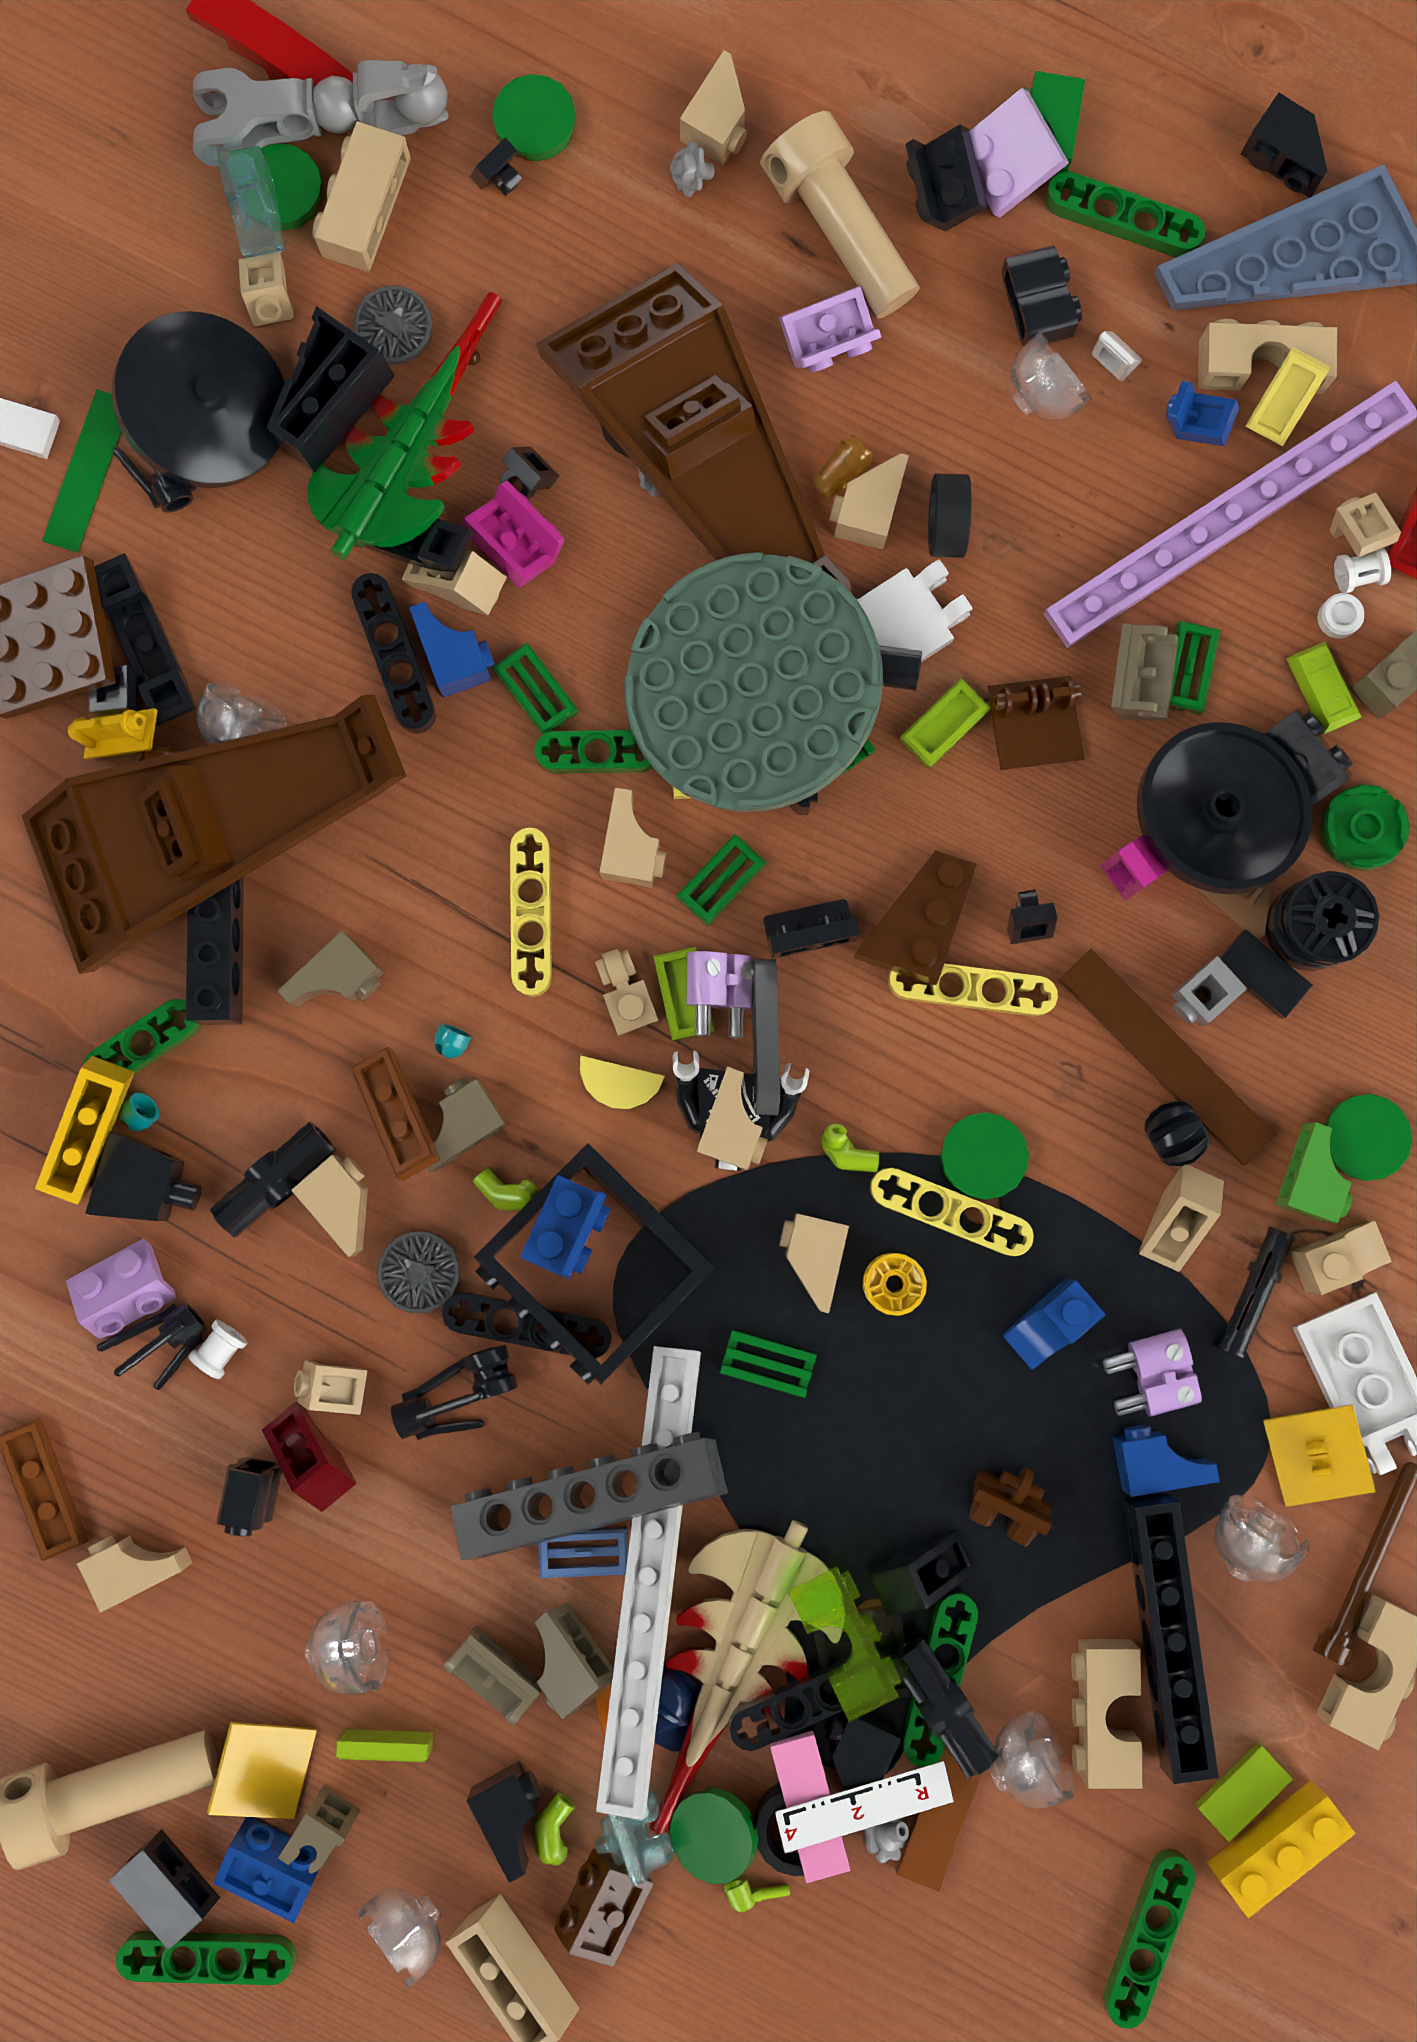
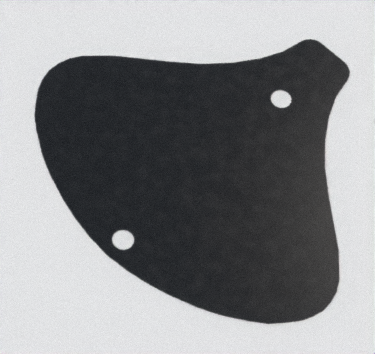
M879 1153L878 1171L886 1168L899 1169L962 1194L953 1187L951 1182L949 1183L943 1174L940 1156L916 1153ZM828 1155L804 1157L767 1164L715 1181L689 1192L660 1213L715 1268L630 1354V1357L644 1385L649 1390L654 1346L701 1352L691 1433L700 1432L701 1438L716 1440L728 1494L720 1495L721 1500L739 1529H756L784 1538L792 1520L801 1522L808 1527L800 1546L818 1557L832 1571L842 1593L845 1614L843 1631L838 1643H833L817 1626L805 1621H790L787 1628L795 1634L803 1646L808 1665V1675L864 1649H879L891 1661L890 1658L898 1649L909 1641L922 1636L926 1642L937 1601L927 1609L893 1615L894 1619L891 1630L884 1637L878 1639L867 1638L857 1630L854 1622L855 1612L864 1601L879 1599L870 1578V1573L894 1556L957 1529L960 1531L976 1568L974 1573L953 1588L968 1593L978 1610V1620L967 1659L968 1663L987 1644L1036 1609L1110 1571L1132 1562L1123 1503L1124 1498H1131V1496L1122 1491L1112 1438L1124 1436L1125 1428L1150 1425L1151 1431L1156 1430L1166 1435L1167 1445L1177 1455L1192 1459L1206 1458L1217 1465L1220 1482L1146 1494L1167 1493L1180 1502L1185 1536L1237 1503L1254 1485L1265 1464L1270 1447L1263 1422L1264 1419H1270L1266 1394L1247 1351L1245 1352V1358L1241 1359L1217 1348L1228 1324L1183 1274L1140 1255L1139 1251L1142 1242L1113 1221L1074 1198L1025 1176L1016 1188L999 1197L1001 1210L1022 1218L1028 1222L1033 1231L1034 1238L1030 1249L1023 1255L1014 1257L1001 1254L881 1206L875 1202L870 1192V1182L875 1175L873 1172L839 1169L833 1164ZM891 1175L889 1180H880L878 1187L884 1190L883 1198L889 1200L891 1195L904 1197L907 1200L902 1204V1207L909 1210L911 1196L919 1185L911 1182V1189L909 1191L896 1185L897 1177ZM927 1191L921 1195L918 1205L924 1215L932 1217L940 1213L943 1201L938 1193ZM964 1211L960 1215V1226L968 1233L977 1232L983 1225L970 1221ZM795 1213L849 1226L829 1313L821 1312L816 1307L785 1256L787 1247L779 1246L785 1220L793 1222ZM998 1216L992 1221V1227L984 1237V1240L991 1242L992 1233L1007 1239L1005 1247L1011 1249L1013 1243L1021 1244L1024 1236L1018 1234L1019 1226L1014 1224L1012 1229H1003L996 1226V1222L1000 1219ZM643 1228L629 1243L621 1257L613 1284V1311L618 1332L623 1342L689 1275ZM889 1252L901 1253L914 1259L923 1269L927 1280L926 1294L921 1304L912 1312L900 1316L887 1315L873 1307L867 1300L862 1287L863 1274L868 1264L877 1256ZM893 1275L887 1279L886 1286L890 1292H894L899 1288L902 1289L903 1283L897 1275ZM1066 1278L1076 1280L1106 1315L1073 1344L1070 1343L1059 1349L1033 1370L1029 1369L1001 1334ZM732 1329L817 1354L805 1398L721 1374L720 1370ZM1181 1329L1186 1336L1193 1360V1365L1191 1366L1193 1373L1197 1376L1202 1398L1201 1403L1151 1417L1147 1415L1145 1409L1119 1416L1115 1412L1114 1401L1140 1394L1137 1385V1373L1132 1367L1108 1374L1104 1369L1103 1360L1129 1352L1128 1344L1130 1342ZM739 1341L736 1347L737 1350L803 1369L805 1362L804 1360ZM733 1359L731 1366L795 1385L799 1384L800 1378L737 1359ZM1024 1466L1033 1469L1035 1473L1032 1484L1045 1490L1042 1500L1051 1504L1049 1520L1052 1521V1526L1047 1535L1038 1532L1030 1544L1025 1547L1011 1540L1006 1535V1527L1011 1518L998 1512L991 1526L986 1527L969 1518V1511L973 1498L974 1478L979 1469L997 1478H1000L1003 1470L1017 1476ZM957 1601L955 1607L947 1606L945 1610L949 1613L952 1620L949 1632L941 1627L939 1633H949L962 1640L963 1634H957L955 1627L959 1616L967 1617L968 1612L963 1608L962 1601ZM951 1644L939 1645L934 1651V1654L941 1663L940 1665L945 1668L952 1666L958 1657L957 1649ZM873 1660L865 1663L867 1671L857 1677H854L852 1668L844 1671L850 1679L853 1693L860 1690L856 1680L865 1676H869L873 1682L881 1679L879 1671L885 1668L884 1664L877 1666ZM893 1663L895 1674L891 1686L883 1693L853 1706L897 1727L901 1740L885 1774L894 1768L904 1751L901 1744L902 1733L913 1695ZM786 1671L787 1684L797 1680ZM828 1678L822 1682L819 1694L826 1701H837L842 1697L845 1687L838 1678ZM793 1696L786 1697L785 1720L791 1721L800 1717L804 1707L800 1699ZM841 1711L837 1714L843 1716L844 1711ZM835 1715L785 1737L788 1738L814 1731L822 1765L836 1769L829 1746L831 1741L826 1739L830 1724Z

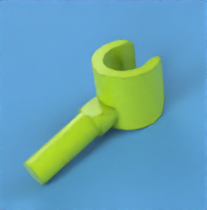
M739 1877L724 1885V1890L731 1907L738 1912H745L751 1909L755 1902L790 1896L788 1884L751 1890L747 1878Z

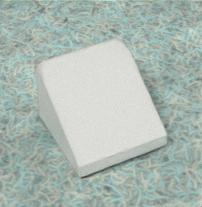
M1104 331L1100 335L1092 352V356L1119 381H1123L1142 361L1140 356L1115 333L1110 331Z

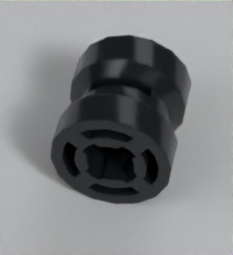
M506 1344L463 1357L467 1371L471 1372L474 1377L473 1393L482 1391L484 1393L483 1399L518 1388L515 1375L508 1370L507 1361L509 1353Z

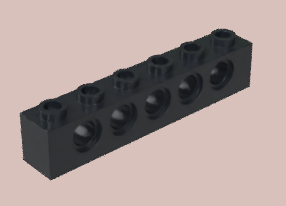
M244 877L187 911L186 1021L200 1025L242 1024Z
M1167 1493L1124 1498L1123 1503L1160 1768L1173 1784L1219 1778L1180 1502Z

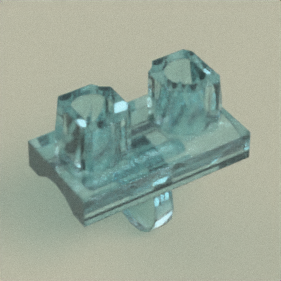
M653 1791L648 1792L646 1815L644 1818L634 1819L608 1814L609 1816L600 1820L604 1835L595 1840L596 1851L599 1854L611 1852L616 1865L625 1862L632 1885L645 1882L655 1869L669 1863L674 1856V1848L670 1837L666 1833L649 1837L645 1827L646 1823L655 1821L659 1816V1805Z

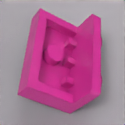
M504 481L498 486L494 499L466 516L461 525L473 532L471 540L518 588H521L554 565L564 543V538L559 534L557 528L548 522L529 503L526 496L517 491L508 481Z

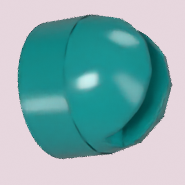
M440 1023L434 1036L435 1050L447 1059L457 1058L465 1052L472 1036L457 1027Z
M134 1093L123 1103L119 1114L121 1122L125 1121L129 1126L127 1129L139 1132L149 1128L157 1121L160 1111L156 1102L151 1097L143 1093Z

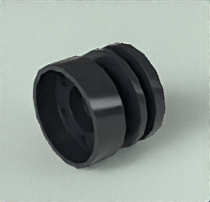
M1326 871L1313 874L1288 887L1276 896L1268 911L1266 934L1273 951L1287 964L1295 969L1317 971L1352 960L1367 950L1377 934L1380 915L1375 897L1363 882L1348 873ZM1329 911L1328 919L1334 922L1333 926H1327L1328 919L1322 916L1323 912Z

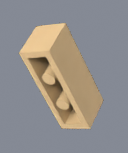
M357 121L352 135L345 137L341 148L342 163L338 174H333L328 182L327 204L324 212L317 214L313 224V238L316 240L322 257L370 272L411 160L404 136Z
M500 1893L468 1914L447 1940L446 1944L513 2042H557L580 2008Z

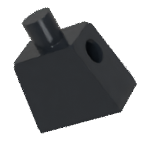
M109 1132L85 1214L149 1221H167L173 1205L192 1211L195 1210L202 1188L201 1185L180 1180L184 1169L183 1160L130 1135Z

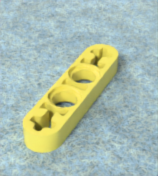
M529 827L515 833L510 844L511 978L513 985L520 993L525 996L536 997L548 990L552 980L551 850L544 833ZM527 838H534L536 845L542 846V851L534 853L535 868L543 866V873L532 870L518 873L519 866L527 868L525 853L518 851L519 846L526 845ZM530 879L537 880L543 887L541 898L533 903L524 902L518 893L521 884ZM529 922L538 923L544 932L542 940L533 946L523 944L519 938L521 927ZM544 951V959L535 957L536 971L544 974L543 980L536 981L535 988L530 989L526 981L520 980V974H525L528 971V959L526 957L519 959V952L537 954Z
M944 963L940 978L946 973H953L960 977L963 983L962 992L956 997L945 996L939 989V981L937 986L930 984L932 995H926L924 991L927 985L914 984L910 991L903 990V983L896 981V976L902 974L890 971L888 976V986L896 997L917 1002L1034 1017L1051 1011L1058 999V992L1052 981L1042 976ZM997 979L1003 983L1006 994L1001 1002L992 1003L984 998L982 986L986 980ZM1013 981L1020 982L1017 991L1022 992L1032 991L1035 985L1041 986L1040 991L1042 994L1047 995L1048 1000L1041 1002L1038 1008L1033 1007V1000L1019 997L1016 999L1017 1006H1011L1010 1003L1015 993Z
M881 1169L871 1179V1196L881 1206L1004 1255L1014 1257L1023 1255L1033 1244L1034 1235L1032 1228L1022 1218L899 1169ZM891 1175L897 1177L896 1185L909 1191L911 1189V1182L918 1184L919 1187L911 1196L910 1209L902 1207V1204L907 1199L899 1195H891L889 1200L884 1199V1190L878 1187L880 1180H889ZM927 1191H934L942 1198L943 1207L936 1216H926L919 1209V1199ZM970 1207L980 1210L984 1219L980 1230L974 1233H968L963 1230L959 1222L961 1213ZM993 1214L1000 1217L995 1224L998 1227L1012 1229L1014 1224L1019 1226L1018 1234L1024 1236L1021 1244L1013 1243L1011 1249L1005 1247L1007 1239L994 1233L991 1234V1242L984 1240V1237L992 1227Z

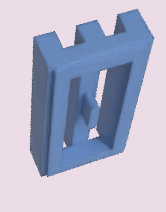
M627 1527L595 1528L538 1543L539 1577L626 1575L628 1559ZM618 1539V1545L548 1548V1542ZM619 1555V1563L549 1566L548 1558Z

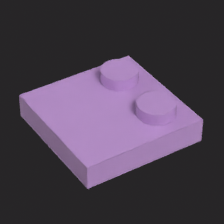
M1024 88L1017 91L969 131L986 202L992 213L999 218L1069 163L1030 93Z

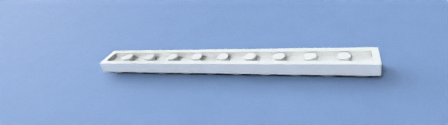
M654 1346L642 1446L657 1443L658 1450L675 1446L673 1438L691 1433L701 1352ZM675 1460L670 1461L664 1469L665 1480L671 1486L680 1477V1467ZM682 1506L632 1519L596 1812L634 1819H642L646 1815Z

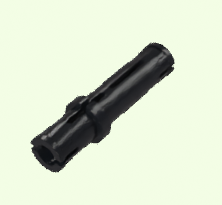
M1268 1227L1266 1237L1255 1262L1250 1261L1247 1267V1271L1250 1274L1217 1348L1241 1359L1245 1358V1352L1261 1319L1275 1283L1280 1284L1283 1275L1280 1274L1291 1244L1295 1240L1294 1236L1279 1229Z

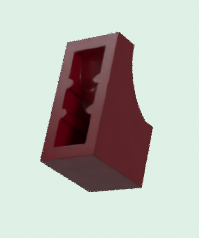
M295 1402L262 1429L292 1492L319 1511L323 1512L357 1484L341 1453L324 1437L307 1410L299 1405V1403Z

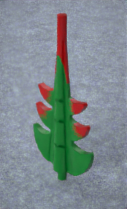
M488 292L463 334L409 405L392 402L382 395L376 398L374 408L378 419L389 431L386 436L367 435L359 431L355 426L349 431L346 437L347 452L360 469L357 474H339L326 468L324 464L315 473L312 472L308 483L307 501L319 523L328 531L338 535L330 549L331 553L337 558L345 560L353 546L363 548L367 544L378 547H394L412 541L426 531L444 510L445 505L439 499H417L407 495L406 492L409 487L424 488L436 485L451 476L461 466L456 456H435L426 452L429 445H452L474 432V427L470 421L453 420L443 417L481 336L503 302L496 293Z

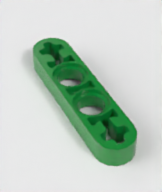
M1064 171L1056 174L1050 181L1046 192V206L1054 215L1176 258L1199 248L1205 237L1204 223L1193 213L1075 172ZM1063 188L1071 190L1068 201L1060 199ZM1085 194H1088L1090 196L1085 209L1081 208L1080 205ZM1101 199L1109 200L1115 205L1116 213L1109 217H1103L1095 211L1094 203ZM1139 213L1151 215L1155 220V228L1148 231L1137 228L1134 224V216ZM1166 221L1170 223L1166 230L1167 232L1165 236L1159 235ZM1181 229L1189 231L1187 242L1179 240Z
M952 1589L936 1603L926 1643L929 1644L933 1652L942 1644H951L957 1649L958 1657L956 1662L952 1666L942 1668L949 1678L952 1676L960 1687L978 1620V1610L968 1593ZM957 1601H962L963 1608L968 1612L967 1617L959 1616L955 1627L957 1634H963L962 1640L949 1633H939L941 1627L949 1632L952 1620L949 1613L945 1610L947 1606L955 1607ZM912 1695L901 1744L907 1759L912 1764L918 1767H925L935 1764L940 1760L945 1742L941 1736L937 1738L929 1727L928 1738L930 1743L933 1744V1748H925L922 1754H917L916 1747L911 1741L912 1739H921L924 1725L921 1720L916 1721V1718L920 1716L924 1719L915 1704V1696Z
M1162 1850L1153 1858L1104 1990V2007L1113 2023L1121 2028H1135L1146 2018L1195 1884L1194 1868L1187 1858L1177 1850ZM1175 1864H1177L1183 1875L1181 1878L1173 1877L1171 1879L1168 1891L1175 1898L1174 1901H1171L1164 1895L1168 1886V1879L1163 1874L1165 1868L1172 1870ZM1159 1889L1162 1893L1155 1892V1890ZM1161 1905L1168 1909V1920L1161 1927H1150L1145 1921L1146 1913L1152 1906ZM1137 1949H1148L1153 1954V1961L1150 1967L1143 1971L1131 1968L1129 1960L1132 1953ZM1127 1976L1134 1982L1130 1996L1135 2005L1134 2007L1126 2006L1123 2012H1120L1116 2000H1125L1128 1995L1130 1986L1126 1978H1123Z
M152 1931L136 1932L127 1938L117 1952L115 1961L120 1975L126 1980L133 1982L276 1985L286 1980L295 1965L297 1954L292 1941L281 1935L188 1932L168 1950ZM161 1946H163L165 1949L162 1954V1958L156 1957V1955L162 1948ZM181 1946L190 1948L195 1954V1965L188 1969L178 1967L173 1961V1950ZM136 1947L141 1948L143 1956H153L147 1958L142 1966L137 1965L135 1957L129 1956ZM227 1947L235 1949L241 1957L240 1966L233 1970L224 1969L218 1962L217 1955L219 1950ZM251 1949H255L253 1959H265L270 1951L274 1950L277 1951L278 1959L285 1960L281 1962L278 1969H272V1964L269 1960H257L252 1970L248 1969L252 1957Z

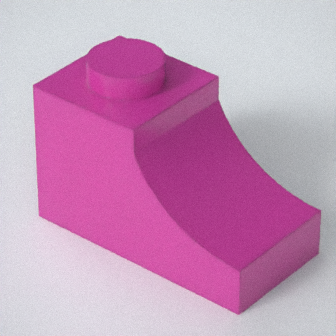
M1143 835L1130 842L1100 865L1124 900H1127L1168 871L1151 852Z

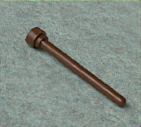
M1408 1462L1403 1465L1332 1630L1327 1628L1324 1636L1319 1634L1313 1647L1314 1652L1346 1668L1354 1652L1350 1649L1353 1640L1349 1639L1417 1483L1416 1463Z

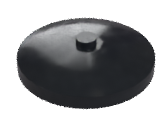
M175 312L158 317L145 324L125 345L117 361L112 381V401L115 416L122 433L133 450L159 473L172 480L194 487H227L245 481L258 473L271 460L280 447L268 430L267 425L285 382L276 362L267 349L244 328L225 318L209 313Z
M1224 722L1206 723L1178 733L1169 739L1149 761L1138 787V821L1151 852L1174 876L1193 887L1208 892L1239 894L1259 889L1271 883L1296 862L1309 839L1313 812L1310 791L1303 773L1288 752L1277 742L1265 734L1243 725Z

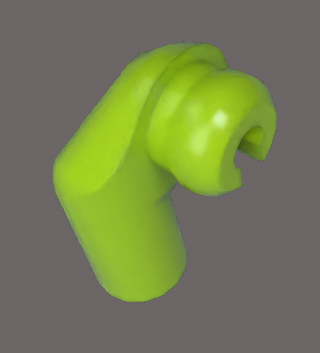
M830 1124L825 1128L824 1134L821 1137L822 1149L837 1168L877 1173L879 1151L855 1149L846 1136L847 1129L840 1124Z
M489 1167L472 1181L491 1204L502 1211H520L538 1193L537 1186L529 1180H523L519 1185H504Z
M560 1792L551 1800L536 1819L533 1826L536 1855L544 1864H551L553 1866L562 1864L567 1858L568 1848L565 1846L564 1841L561 1840L559 1827L575 1808L573 1802Z

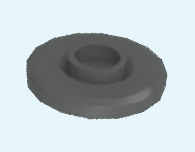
M397 285L380 287L367 294L358 305L353 320L354 332L378 348L389 365L407 363L418 357L428 346L433 332L432 315L424 299L411 289Z
M427 1231L408 1232L395 1238L384 1249L378 1263V1283L384 1296L396 1308L409 1313H427L443 1306L454 1294L460 1280V1263L453 1247L442 1237Z

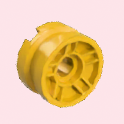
M889 1252L877 1256L868 1264L863 1274L862 1287L867 1300L873 1307L887 1315L900 1316L912 1312L921 1304L926 1294L927 1280L923 1269L914 1259L901 1253ZM897 1275L903 1283V1288L890 1292L887 1289L886 1281L890 1276Z

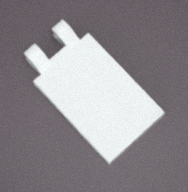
M940 559L926 567L915 578L905 568L857 599L873 627L879 645L922 651V662L953 642L954 637L949 629L970 616L969 612L973 608L964 594L950 602L944 609L941 608L931 593L932 590L947 581L945 577L949 575Z
M1369 1293L1293 1326L1294 1333L1329 1408L1348 1404L1354 1405L1371 1472L1373 1474L1378 1472L1379 1475H1382L1397 1468L1385 1443L1404 1435V1441L1412 1456L1417 1455V1377L1377 1293Z

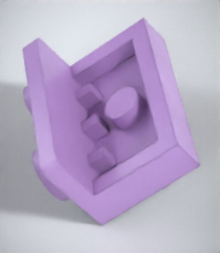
M861 286L851 288L779 317L794 366L797 368L808 367L809 373L833 365L831 357L846 351L848 358L868 352L873 349L871 341L881 338L880 330L873 328Z
M144 1238L66 1280L78 1323L98 1339L118 1333L124 1326L146 1314L158 1311L163 1305L176 1298L174 1289L163 1280L152 1245Z

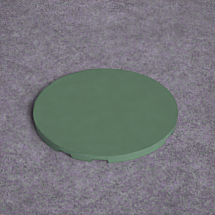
M759 552L724 557L692 571L677 581L662 595L663 599L654 608L649 617L644 618L630 648L632 653L624 680L627 717L637 745L645 758L669 784L684 795L714 808L729 811L757 812L782 808L812 796L829 785L853 762L863 748L872 731L881 702L883 665L880 647L873 627L858 600L843 584L822 571L820 567L792 556L764 555Z

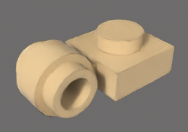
M617 948L601 954L602 959L595 961L603 985L612 983L613 987L616 986L617 988L615 991L604 994L603 997L618 1036L658 1022L659 1020L644 980L631 985L628 983L630 981L628 976L636 974L628 950L619 952Z

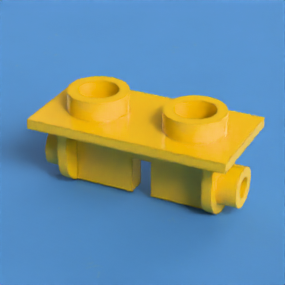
M155 708L140 711L126 710L121 714L90 718V720L84 717L76 718L68 726V734L72 740H76L85 746L83 758L86 760L151 751L158 710Z

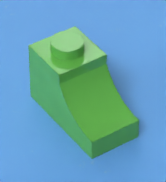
M1317 1122L1302 1123L1275 1205L1323 1223L1338 1224L1340 1217L1344 1218L1350 1209L1352 1194L1349 1193L1352 1182L1343 1179L1333 1164L1330 1153L1332 1128Z

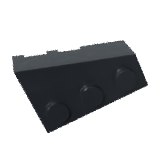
M317 306L311 317L314 324L306 343L301 342L297 355L299 360L292 378L286 379L267 425L268 430L282 449L314 473L327 460L394 378L392 370L378 348Z

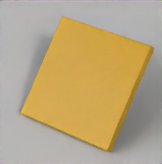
M1353 1404L1263 1420L1286 1507L1376 1492Z
M230 1722L207 1810L208 1815L294 1819L317 1730L311 1727Z

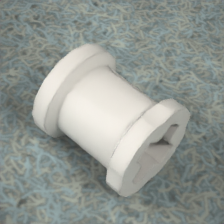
M1381 548L1359 558L1358 556L1349 557L1347 554L1337 556L1334 563V574L1339 590L1346 594L1352 592L1357 586L1374 582L1377 585L1387 584L1391 577V565L1386 550Z
M215 1320L211 1325L213 1329L211 1334L199 1350H192L188 1357L200 1370L213 1378L221 1379L225 1374L223 1369L237 1349L245 1348L248 1342L233 1327L223 1321Z

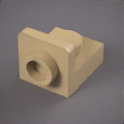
M280 251L239 259L241 294L252 324L254 326H261L293 319V309L287 294L285 267Z
M1376 492L1363 498H1351L1342 503L1336 509L1330 528V533L1334 538L1342 535L1346 537L1358 558L1398 542L1401 534L1400 529Z
M305 1360L303 1370H299L295 1377L294 1395L298 1397L299 1405L308 1410L360 1415L367 1370L356 1367L320 1364L316 1361Z

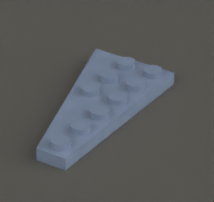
M1383 164L1157 266L1154 275L1172 310L1417 284V227Z

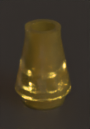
M852 436L847 441L841 440L820 473L812 480V483L829 500L836 493L846 488L848 482L870 471L869 467L876 460L867 447L858 438Z

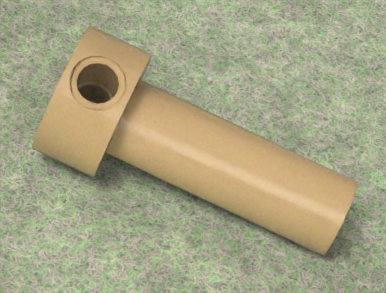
M823 110L804 118L785 131L765 151L760 164L784 203H793L801 199L804 201L856 285L861 286L863 296L876 317L883 318L912 299L920 287L844 168L854 154L853 147L831 112Z
M207 1730L199 1731L59 1778L52 1766L46 1762L1 1776L0 1843L7 1861L13 1869L22 1870L64 1856L69 1849L70 1833L214 1786L219 1763L211 1735Z

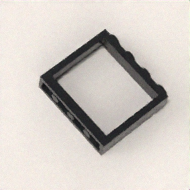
M589 1143L474 1256L475 1260L480 1264L475 1272L492 1290L500 1284L512 1296L506 1302L507 1305L523 1321L532 1316L543 1327L538 1333L539 1337L556 1353L563 1347L575 1359L570 1365L571 1369L588 1385L594 1379L601 1385L715 1268ZM583 1169L689 1273L679 1286L602 1365L495 1259L541 1212L557 1175L572 1181Z

